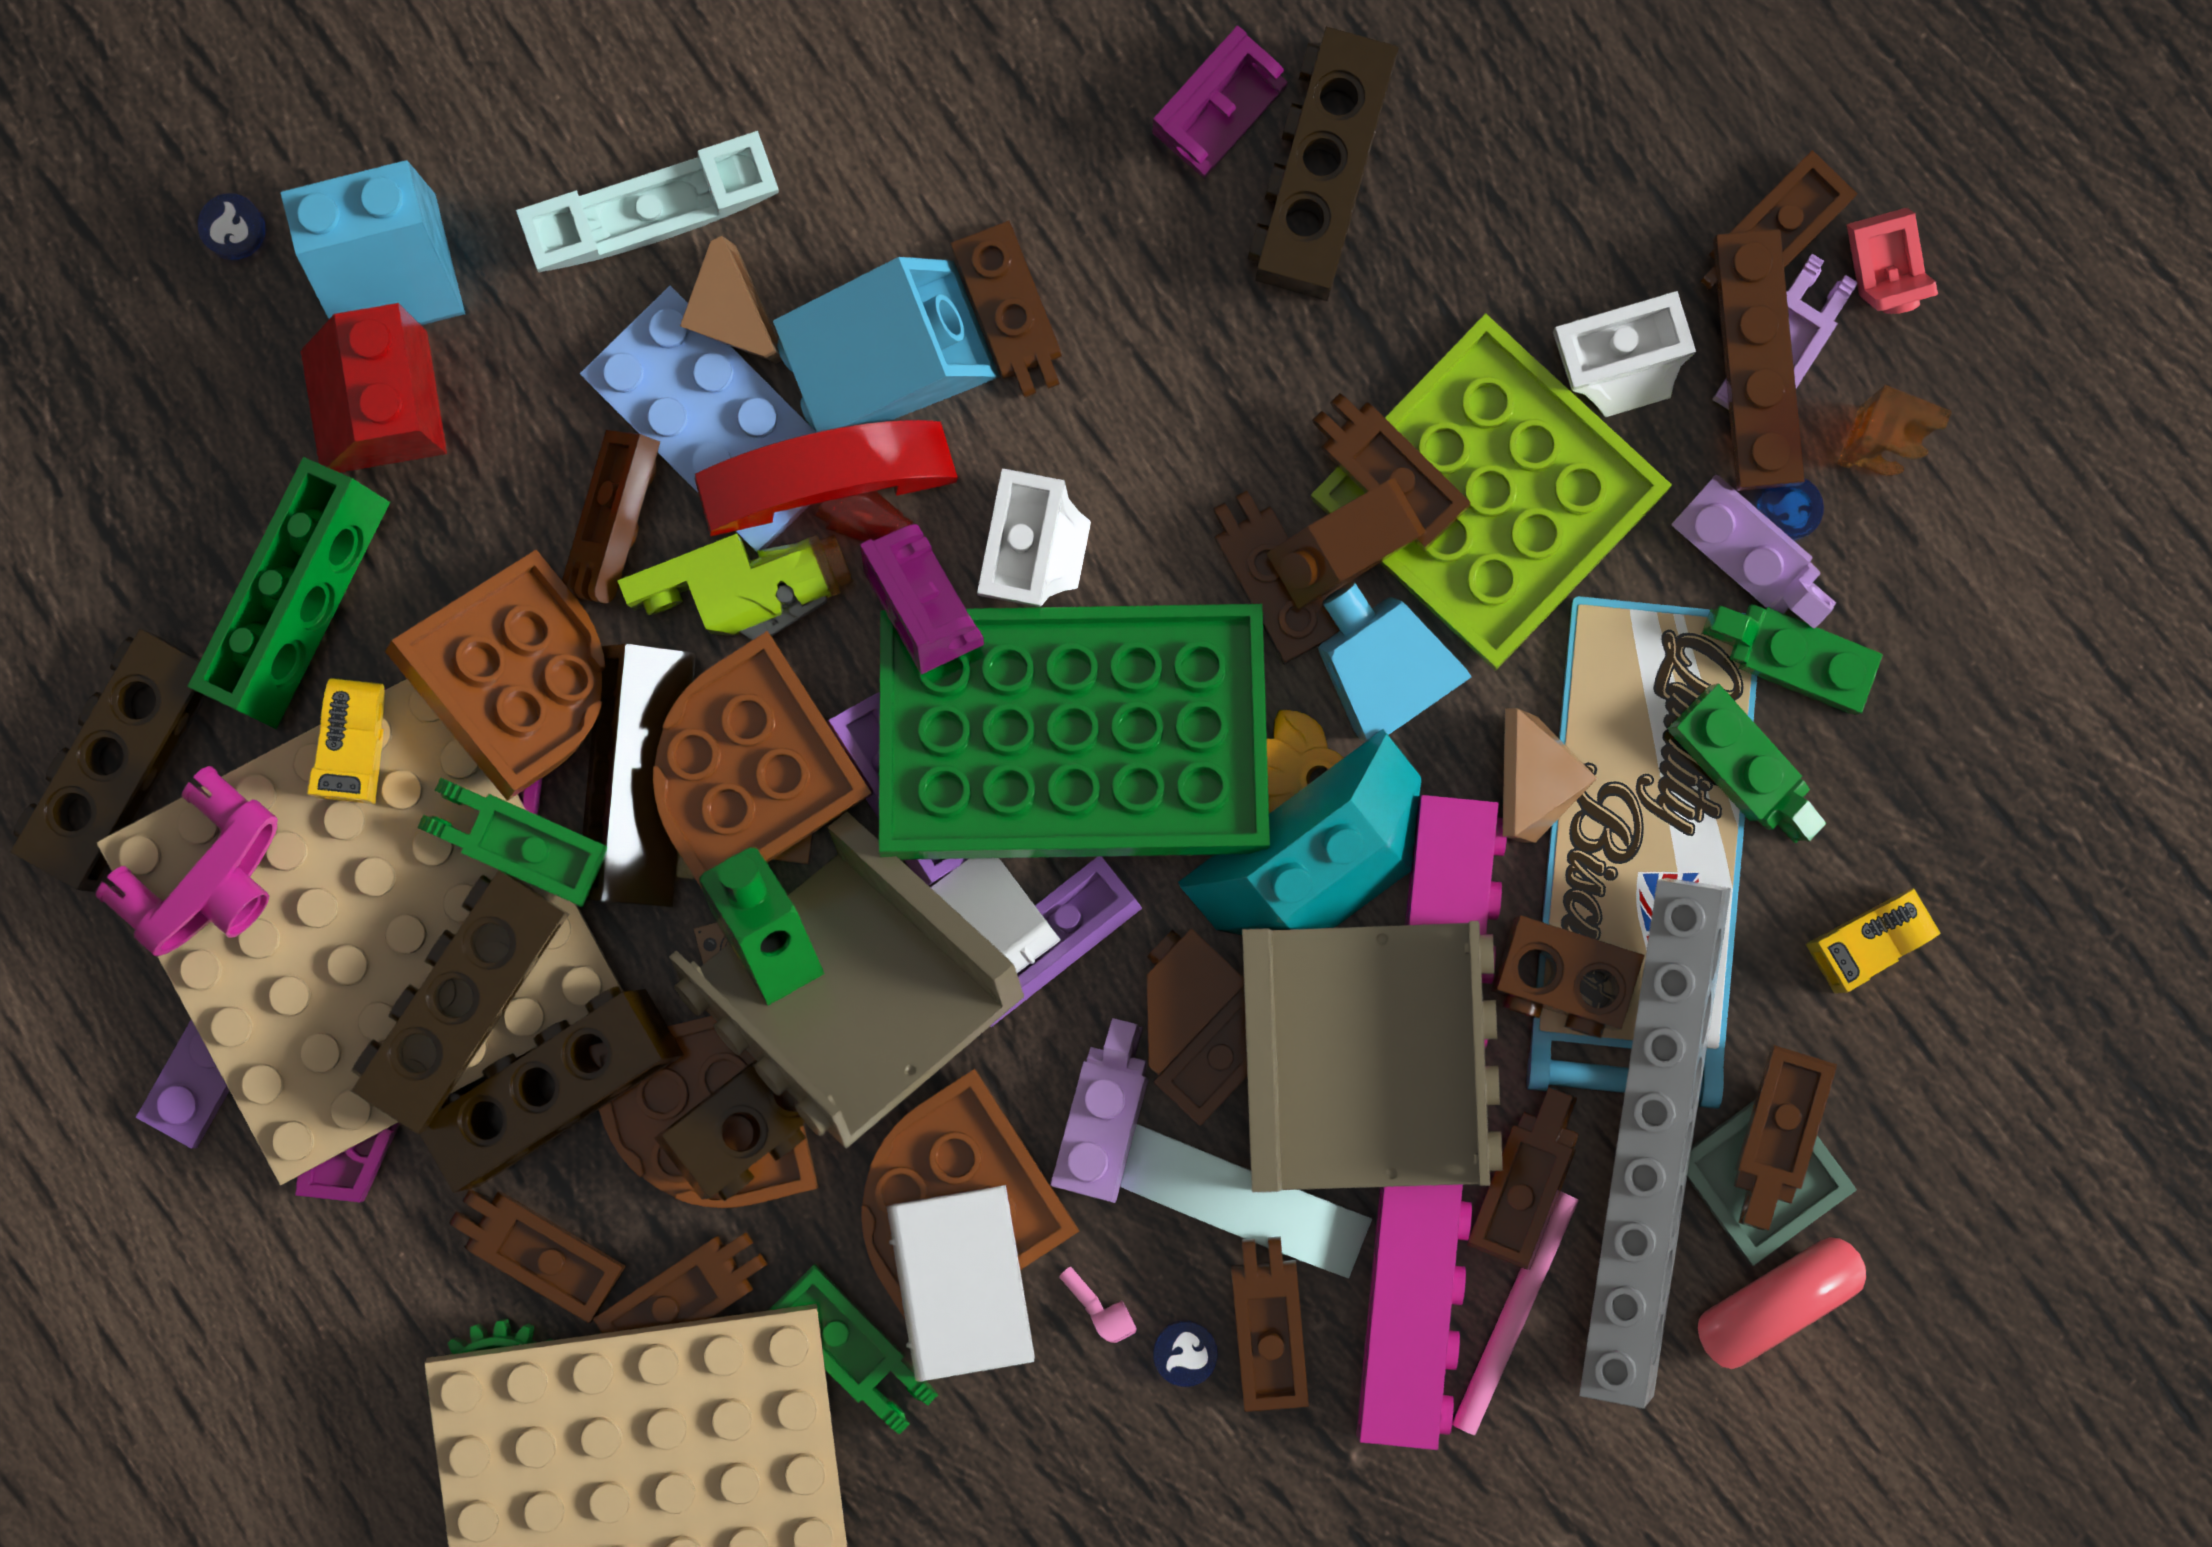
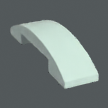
M755 131L698 150L697 158L581 196L578 195L576 190L518 209L516 212L537 271L543 272L599 260L663 241L746 209L779 193V189L759 133Z
M1139 1124L1136 1125L1120 1187L1245 1239L1255 1238V1243L1268 1247V1237L1281 1236L1283 1254L1349 1279L1372 1218L1299 1189L1252 1193L1251 1170Z

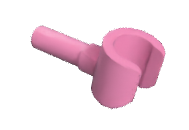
M1072 1267L1067 1268L1059 1276L1083 1304L1085 1310L1091 1316L1097 1332L1104 1340L1110 1343H1117L1136 1333L1137 1328L1122 1300L1104 1309L1099 1298Z

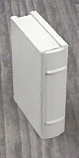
M999 858L968 859L930 887L1014 963L1017 973L1030 963H1035V959L1061 941Z
M1006 1185L887 1206L892 1236L889 1244L893 1245L909 1339L906 1346L911 1351L915 1381H926L1034 1362L1035 1355Z

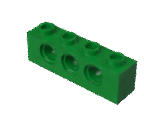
M303 457L187 687L277 729L390 502L353 478Z

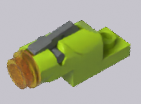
M734 534L617 581L626 604L634 611L645 608L647 615L666 611L681 604L683 600L680 593L690 590L708 632L727 636L742 633L750 640H754L766 631L773 636L797 620L817 610L827 603V598L841 593L839 587L853 582L835 534L821 540L818 534L794 544L758 550L759 558L750 560L742 539L738 534Z

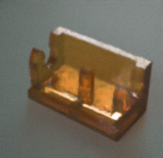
M1884 385L1860 405L1837 464L1846 468L1856 464L1884 476L1899 475L1904 471V467L1896 461L1889 462L1885 460L1881 453L1886 450L1907 459L1925 457L1928 454V450L1921 445L1923 439L1936 429H1945L1952 411Z

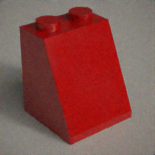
M399 303L333 314L301 350L319 464L341 473L447 454L427 331Z

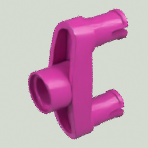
M212 766L201 769L194 776L212 795L210 796L204 789L199 786L197 788L189 782L182 792V797L221 829V835L168 898L162 901L139 881L126 866L116 868L107 876L117 887H109L106 883L102 882L96 891V897L101 902H105L135 929L134 938L154 956H161L177 949L210 922L228 938L235 937L248 929L258 919L269 901V894L250 877L274 838L278 819L258 800L248 801L220 777Z

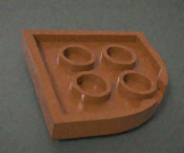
M534 550L391 640L385 650L390 659L507 801L565 762L587 736L601 709V672L605 668V661L598 634L585 609L537 550Z
M768 631L699 675L676 700L662 726L664 729L657 748L655 767H653L655 800L667 834L700 887L699 877L707 870L724 862L727 858L749 847H756L765 861L769 862L873 795Z
M712 1016L668 1026L684 1056L599 1110L603 1125L612 1144L627 1165L639 1177H643L659 1190L680 1201L703 1207L733 1208L753 1205L819 1188L807 1137L780 1159L775 1161L767 1153L748 1169L755 1178L726 1201H723L718 1193L709 1199L701 1200L654 1137L755 1060L746 1050L740 1055H736L722 1041L714 1029L713 1025L717 1021ZM604 1042L591 1045L589 1049L592 1061L600 1068L604 1066L607 1059V1048ZM787 1090L781 1095L773 1092L776 1103L782 1109L787 1111L796 1110L795 1106L798 1104V1101ZM736 1114L730 1115L724 1121L721 1131L723 1141L734 1151H744L753 1139V1129L750 1122L743 1116ZM803 1125V1126L800 1128V1130H801V1131L803 1132V1134L806 1136L805 1129H804V1125Z
M973 1069L906 1114L883 1140L874 1156L868 1173L861 1215L863 1237L872 1266L904 1319L905 1315L893 1245L889 1244L892 1236L887 1206L1006 1185L1020 1270L1080 1231L976 1069Z

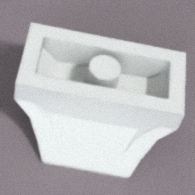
M1678 291L1557 326L1553 330L1571 390L1585 394L1605 417L1671 398L1674 382L1681 366L1696 352Z
M1002 468L977 591L978 596L1041 607L1049 596L1078 588L1091 521L1081 514L1069 500L1065 480Z

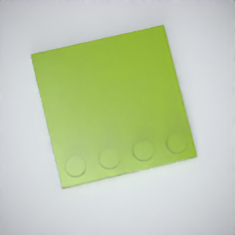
M1485 313L1385 417L1471 502L1470 507L1427 550L1423 551L1413 541L1380 562V564L1496 671L1665 495L1672 484ZM1337 467L1311 494V500L1328 515L1365 493Z

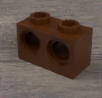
M1520 915L1513 919L1491 992L1506 996L1503 1008L1540 1019L1542 1009L1544 1008L1566 1015L1565 1028L1592 1037L1602 1038L1605 1028L1613 1031L1622 1030L1645 955ZM1526 952H1538L1545 956L1550 963V978L1541 988L1529 987L1519 977L1518 963ZM1590 971L1604 974L1612 985V996L1609 1002L1602 1008L1588 1005L1580 993L1581 981Z

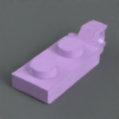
M1715 475L1671 524L1765 607H1770L1783 614L1790 608L1791 611L1814 629L1833 610L1836 602L1813 583L1821 572L1810 562L1812 556L1720 476Z
M1112 1018L1104 1050L1094 1047L1090 1048L1087 1062H1083L1050 1186L1112 1203L1116 1202L1149 1080L1145 1077L1148 1062L1135 1058L1143 1029L1138 1024Z

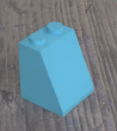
M408 160L281 192L296 256L328 319L336 313L399 303L420 325L465 314L436 194Z
M897 257L773 320L780 338L778 340L780 357L786 367L794 373L803 396L801 398L803 415L808 424L817 432L860 424L891 421L1000 377L954 261Z

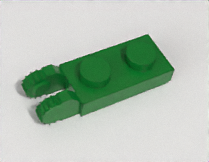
M440 777L434 791L440 793L442 798L457 805L465 804L480 811L470 834L454 828L452 823L434 815L429 817L423 814L417 828L463 848L462 854L583 907L609 847L489 793L487 797H484Z
M814 1264L769 1310L817 1304L825 1370L858 1403L863 1400L894 1432L901 1434L910 1424L905 1417V1413L898 1405L877 1390L875 1386L891 1371L916 1400L922 1401L926 1405H929L938 1396V1393L927 1381H915L914 1369L903 1359L905 1354Z

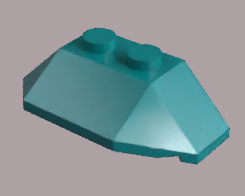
M1382 729L1269 814V849L1251 854L1213 855L1178 883L1217 931L1243 935V929L1295 930L1335 928L1412 871L1421 776L1386 731Z

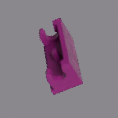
M1237 25L1153 118V134L1201 177L1205 178L1285 90L1288 82L1281 76L1284 69Z
M914 524L898 529L875 541L870 539L860 544L864 574L922 675L983 646L984 638L935 557L926 536L923 537L924 534L920 527Z

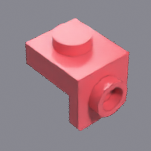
M1906 207L1846 224L1856 281L1858 282L1859 296L1874 309L1886 314L1904 313L1919 307L1920 300L1938 294L1936 281L1925 273L1916 215L1912 210Z

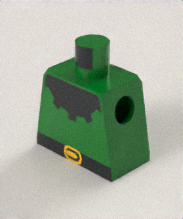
M749 847L727 858L724 862L707 870L699 877L713 918L768 1006L825 974L797 910L758 848ZM777 931L783 946L774 952H762L760 946L764 938L770 933Z

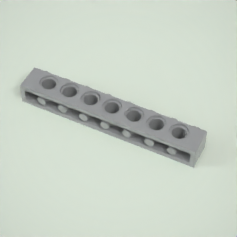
M1671 878L1657 880L1579 1394L1581 1397L1643 1409L1654 1397L1731 888Z

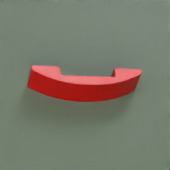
M931 420L867 423L812 433L740 454L695 474V483L710 536L773 523L774 513L890 487L894 488L895 495L898 496L957 483L958 479L941 421Z

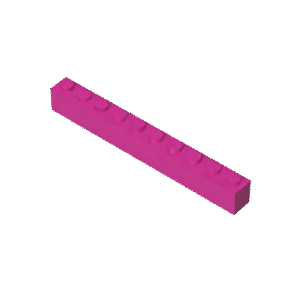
M1421 795L1419 797L1412 871L1409 873L1405 925L1454 924L1479 921L1480 935H1486L1488 919L1498 920L1501 907L1502 883L1491 881L1493 857L1504 856L1507 838L1503 837V818L1497 817L1498 802ZM1493 946V948H1494V971H1495L1496 946ZM1482 974V983L1492 984L1494 974ZM1488 1039L1484 1040L1485 1048L1487 1046ZM1463 1185L1380 1187L1356 1431V1436L1362 1443L1438 1450L1439 1434L1450 1435L1454 1398L1453 1396L1443 1395L1445 1370H1456L1460 1333L1459 1331L1449 1330L1452 1304H1463L1466 1281V1268L1464 1266H1455L1458 1240L1468 1241L1472 1217V1203L1461 1201Z

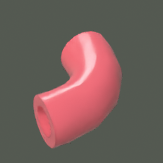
M1829 1237L1813 1244L1706 1310L1700 1316L1697 1327L1699 1339L1704 1350L1720 1366L1735 1369L1783 1342L1844 1304L1863 1289L1866 1281V1269L1861 1255L1851 1244L1839 1238Z

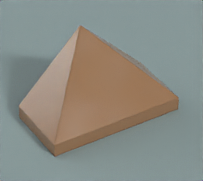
M723 236L710 241L680 326L775 364L781 362L782 359L778 351L779 339L736 245Z
M1518 708L1505 709L1503 837L1522 843H1536L1598 778L1537 716Z

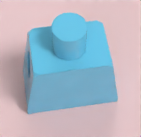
M1355 582L1342 586L1323 601L1324 607L1340 631L1318 647L1319 653L1351 726L1362 741L1366 742L1382 729L1388 735L1471 678L1468 670L1402 601L1389 597L1371 608Z

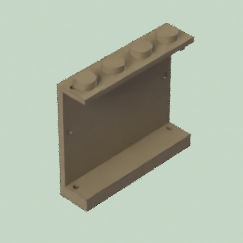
M848 812L828 826L838 855L788 895L799 914L823 968L824 975L768 1006L730 944L725 946L701 967L694 961L689 963L677 950L669 956L680 979L674 985V989L685 1005L697 1016L706 1010L717 1021L713 1025L715 1031L736 1055H740L746 1050L758 1061L754 1068L774 1093L781 1095L787 1090L799 1102L795 1107L805 1123L819 1136L828 1130L845 1148L850 1146L1024 998L1014 963L897 856L880 857L879 840ZM777 931L770 933L764 938L760 946L762 952H774L783 946Z
M1479 921L1454 924L1295 930L1243 929L1252 1193L1298 1189L1463 1184L1490 1185V1171H1503L1501 1131L1488 1132L1487 1105H1500L1498 1065L1485 1066L1484 1043L1486 1039H1497L1496 1000H1483L1482 974H1494L1493 934L1480 935Z

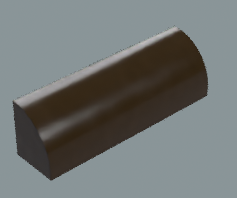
M631 644L601 646L605 661V668L601 672L602 692L600 701L602 705L592 727L582 835L609 847V850L586 900L673 907L678 851L667 834L658 812L654 794L653 767H655L657 748L666 717L676 700L693 682L696 653Z

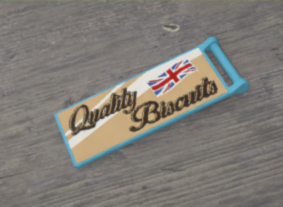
M1580 596L1575 597L1571 602L1559 739L1598 779L1550 827L1542 922L1645 956L1622 1030L1613 1031L1605 1028L1602 1038H1596L1565 1028L1566 1015L1543 1008L1540 1019L1533 1017L1526 1074V1088L1528 1090L1547 1091L1548 1085L1625 1093L1628 1067L1551 1060V1042L1561 1041L1632 1049L1657 880L1671 878L1731 888L1698 1106L1704 1108L1719 1109L1721 1106L1745 815L1671 735L1668 728L1709 685L1717 683L1725 689L1753 721L1757 676L1738 669L1740 664L1729 659L1733 646L1701 634L1710 612L1709 609ZM1540 953L1536 988L1543 987L1551 975L1550 963ZM1590 971L1581 981L1580 993L1588 1005L1602 1008L1609 1002L1612 996V985L1604 974Z

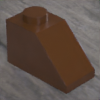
M1394 477L1307 526L1266 554L1299 609L1346 585L1427 532Z
M1192 928L1183 937H1180L1172 929L1147 956L1155 965L1146 975L1148 1064L1157 1075L1171 1063L1244 986V978Z

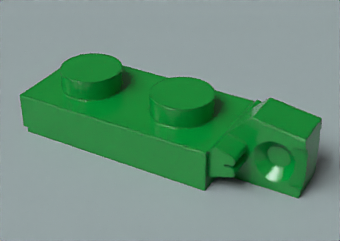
M1752 604L1748 606L1746 614L1723 606H1718L1715 610L1711 609L1701 633L1733 646L1729 659L1740 664L1738 669L1853 715L1863 712L1883 656L1882 653L1816 627L1814 629L1803 621L1771 608H1762Z
M1719 683L1709 685L1668 728L1671 735L1749 821H1758L1767 830H1772L1778 825L1793 843L1798 841L1809 842L1826 825V822L1811 803L1803 798L1810 788L1804 780L1800 779L1802 775Z

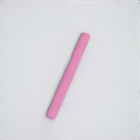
M1560 1191L1531 1269L1527 1270L1521 1267L1452 1422L1453 1426L1469 1434H1476L1579 1199Z

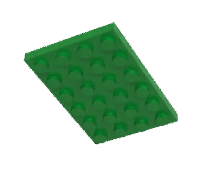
M1262 604L966 609L976 627L980 630L984 638V645L922 675L886 611L880 610V857L897 856L900 860L1219 855L1251 854L1270 848Z

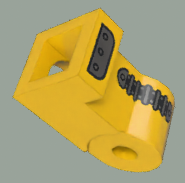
M335 678L329 679L322 704L321 727L315 766L311 768L307 794L319 799L375 804L384 729H382L385 699L383 684Z
M1912 888L1806 943V946L1834 994L1848 993L1870 980V977L1898 962V958L1938 936L1940 931L1915 889Z

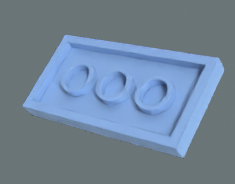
M669 286L580 375L638 434L660 441L657 453L698 493L695 483L696 473L740 454L817 432L731 346L681 327L680 324L688 303ZM810 505L775 512L773 523L737 530L736 532L756 552L766 549Z

